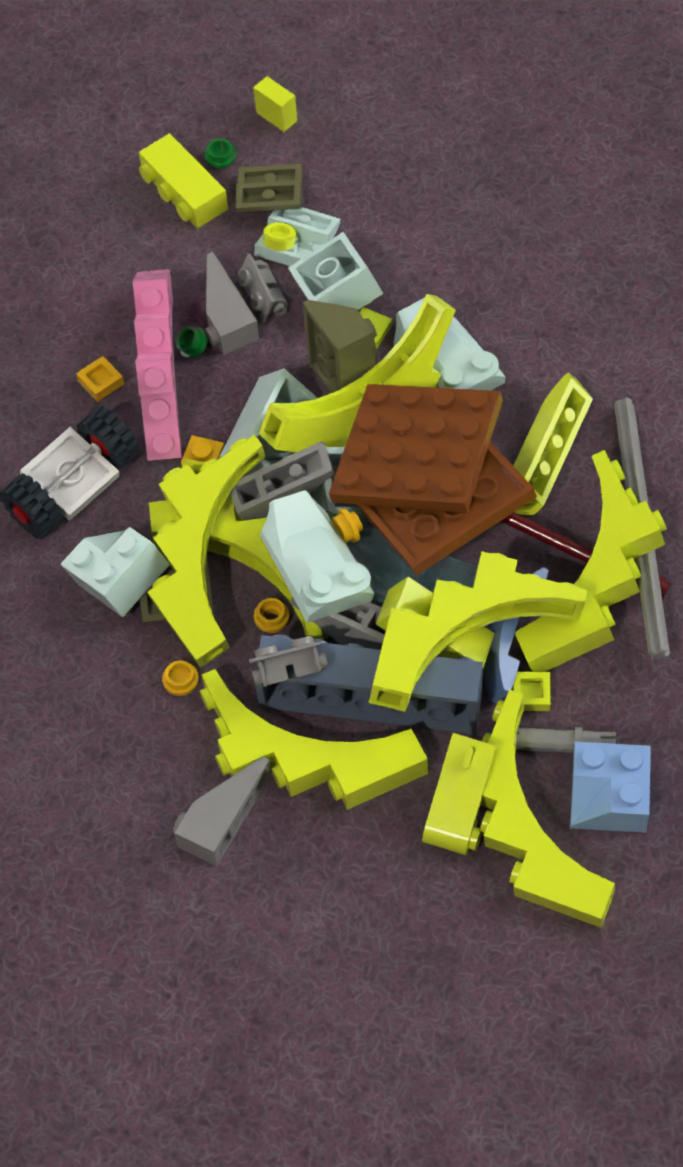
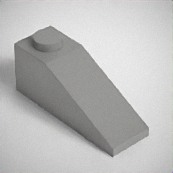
M213 252L207 254L206 315L208 327L205 328L211 346L218 345L223 355L258 340V325L256 318Z
M321 441L243 477L230 492L237 514L243 520L267 518L271 501L304 490L309 494L335 473L324 442Z
M292 597L291 604L294 605L300 611L298 605ZM371 602L312 621L340 645L355 643L364 648L382 649L386 630L376 625L382 607Z
M261 757L195 800L187 813L182 812L173 828L178 848L218 866L272 775L270 760Z

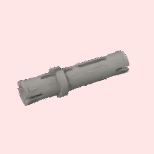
M575 727V730L518 728L516 750L574 753L575 742L616 744V732L583 731V727Z

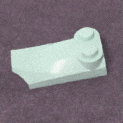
M424 298L396 314L394 346L400 341L416 317ZM453 316L433 366L435 370L441 373L436 388L491 391L504 384L505 375L499 369V362L496 356L484 351Z
M306 490L275 499L269 503L267 519L261 530L260 537L307 623L372 601L374 592L370 587L371 576L365 566L356 562L326 510Z

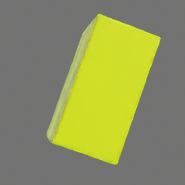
M268 76L253 87L257 114L283 132L298 121L296 97L294 94Z

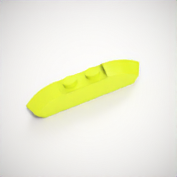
M567 373L555 385L544 400L513 465L532 485L537 496L514 512L516 514L535 515L544 506L593 400L587 390L570 373Z

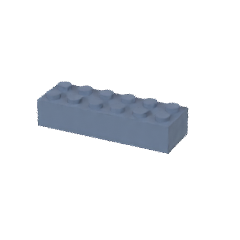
M280 634L274 636L261 635L259 649L276 645L278 652L292 648L291 641L296 639ZM313 639L314 642L321 641L320 639ZM323 640V645L316 647L317 653L325 652L328 667L321 668L322 672L296 678L293 664L286 666L289 680L270 684L266 687H263V684L255 685L260 708L476 735L482 698L483 662L474 661L468 657L453 659L437 656L427 666L415 685L406 712L369 703L381 650L364 648L355 643L338 645L330 644ZM257 662L255 665V670L259 669Z

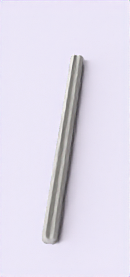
M625 397L623 400H617L614 404L623 473L626 478L624 479L625 488L631 487L638 504L645 500L648 504L635 407L632 400ZM653 550L636 558L635 561L642 576L638 578L648 654L652 660L658 661L668 658L670 650L656 553Z

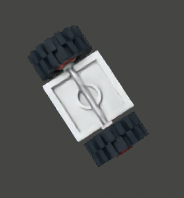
M97 406L76 425L78 428L77 432L69 427L20 470V474L0 491V501L4 504L3 507L11 513V518L16 519L19 526H23L28 533L31 532L34 538L43 539L63 521V516L70 521L119 477V470L139 453L140 447L137 445V439L132 437L133 432L131 429L125 427L127 424L123 420L120 421L117 414L114 412L111 414L110 409Z

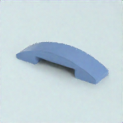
M542 567L533 574L546 579L549 570ZM519 617L493 622L490 630L495 635L484 665L485 688L488 701L497 703L499 699L504 698L508 694L509 689H512L520 661L509 656L508 652Z

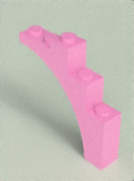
M170 269L137 272L133 279L136 309L134 326L138 353L135 363L139 396L141 398L147 461L182 458L174 369L173 294Z

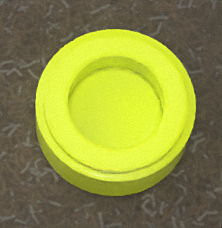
M276 222L264 228L263 243L267 248L275 251H286L294 247L296 231L292 226Z

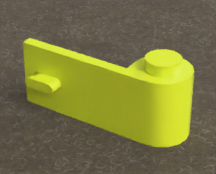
M452 733L422 838L423 843L465 856L468 855L470 849L477 850L482 832L477 827L478 820L476 816L497 746Z

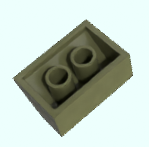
M313 300L303 302L308 363L330 393L336 392L361 378L376 365L375 358L378 357L374 338L377 336V333L370 319H364L356 308Z

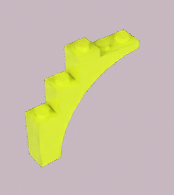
M426 294L416 317L400 341L377 365L361 378L344 388L318 399L298 403H270L259 435L275 450L299 452L321 441L324 442L326 447H345L367 384L437 387L441 373L435 370L433 366L456 310L438 296Z
M255 435L249 439L242 438L230 447L229 452L220 459L213 458L206 462L200 468V472L197 475L187 464L183 468L177 467L169 471L159 484L164 497L180 519L176 522L172 520L164 524L158 530V535L153 537L175 573L171 576L166 574L158 578L152 584V589L148 591V594L200 668L230 648L215 621L208 600L205 576L207 545L215 519L229 493L248 471L266 457L263 445Z
M605 450L592 455L600 478L603 502L600 531L593 553L579 579L574 584L579 588L588 589L585 604L579 620L541 616L515 632L532 672H546L613 641L614 637L610 627L616 624L608 607L640 592L635 579L642 576L634 559L666 545L661 532L667 530L660 512L658 510L651 512L646 500L638 504L631 487L624 490L620 482L626 479L617 459L610 462Z
M229 493L215 519L207 551L235 559L256 570L275 585L291 604L293 596L260 537L267 518L243 521L237 514L231 494ZM167 500L149 502L152 537L158 535V530L164 524L172 520L176 522L180 517ZM292 605L304 628L306 637L313 636V639L320 640L330 638L314 622L307 623L301 611Z
M482 551L472 588L463 586L456 581L437 579L428 617L419 615L417 612L409 609L398 610L391 608L369 703L406 712L415 685L427 666L447 646L468 632L493 622L517 617L552 616L579 620L588 589L579 588L568 582L558 583L542 579L534 574L517 573L515 570L518 560L508 558L500 553Z
M216 669L202 674L204 689L200 690L201 698L206 709L209 711L214 708L218 716L214 723L221 737L217 739L220 754L215 755V758L223 776L230 774L232 777L261 757H265L270 760L271 771L278 787L286 786L291 797L327 782L336 801L342 799L348 810L428 774V758L412 729L385 738L358 742L322 741L295 735L271 725L248 710L229 691Z
M509 689L505 701L499 699L495 707L492 720L496 721L492 734L485 733L482 742L497 746L480 806L493 810V812L487 810L480 827L481 832L484 833L485 846L523 860V862L516 861L509 882L514 884V896L602 928L615 894V883L586 870L563 853L542 830L529 809L517 777L515 762L517 731L524 710V695Z

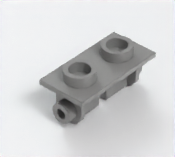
M248 253L239 270L238 280L248 294L252 310L256 311L261 323H265L269 314H275L277 317L283 316L287 312L288 303L280 288H273L277 282L269 265L262 260L254 261L251 253Z
M308 636L291 641L292 648L278 652L276 645L255 650L256 658L249 659V664L257 662L259 668L252 671L255 685L263 684V687H266L270 684L289 680L286 666L293 664L296 678L322 672L321 668L328 667L325 652L317 653L316 647L323 645V640L314 642L313 636Z

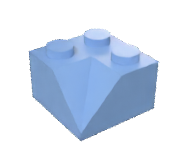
M593 742L574 743L570 828L646 833L650 804L651 746Z

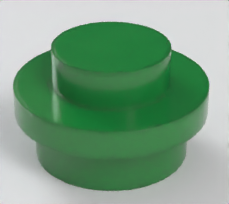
M222 138L214 139L207 145L204 152L205 161L213 168L222 169L229 167L236 159V150L228 140Z
M188 326L179 333L176 341L180 354L187 359H194L201 355L207 347L208 335L200 327Z

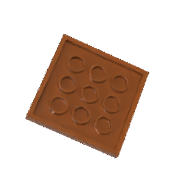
M367 384L329 491L332 503L468 513L503 402L501 392Z
M490 442L468 513L355 505L417 576L537 496L532 485Z

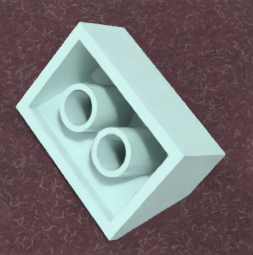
M284 368L259 377L220 458L229 452L230 447L242 438L249 439L253 435L263 445L266 457L244 476L297 453L275 450L259 435L269 404L298 403L318 398Z

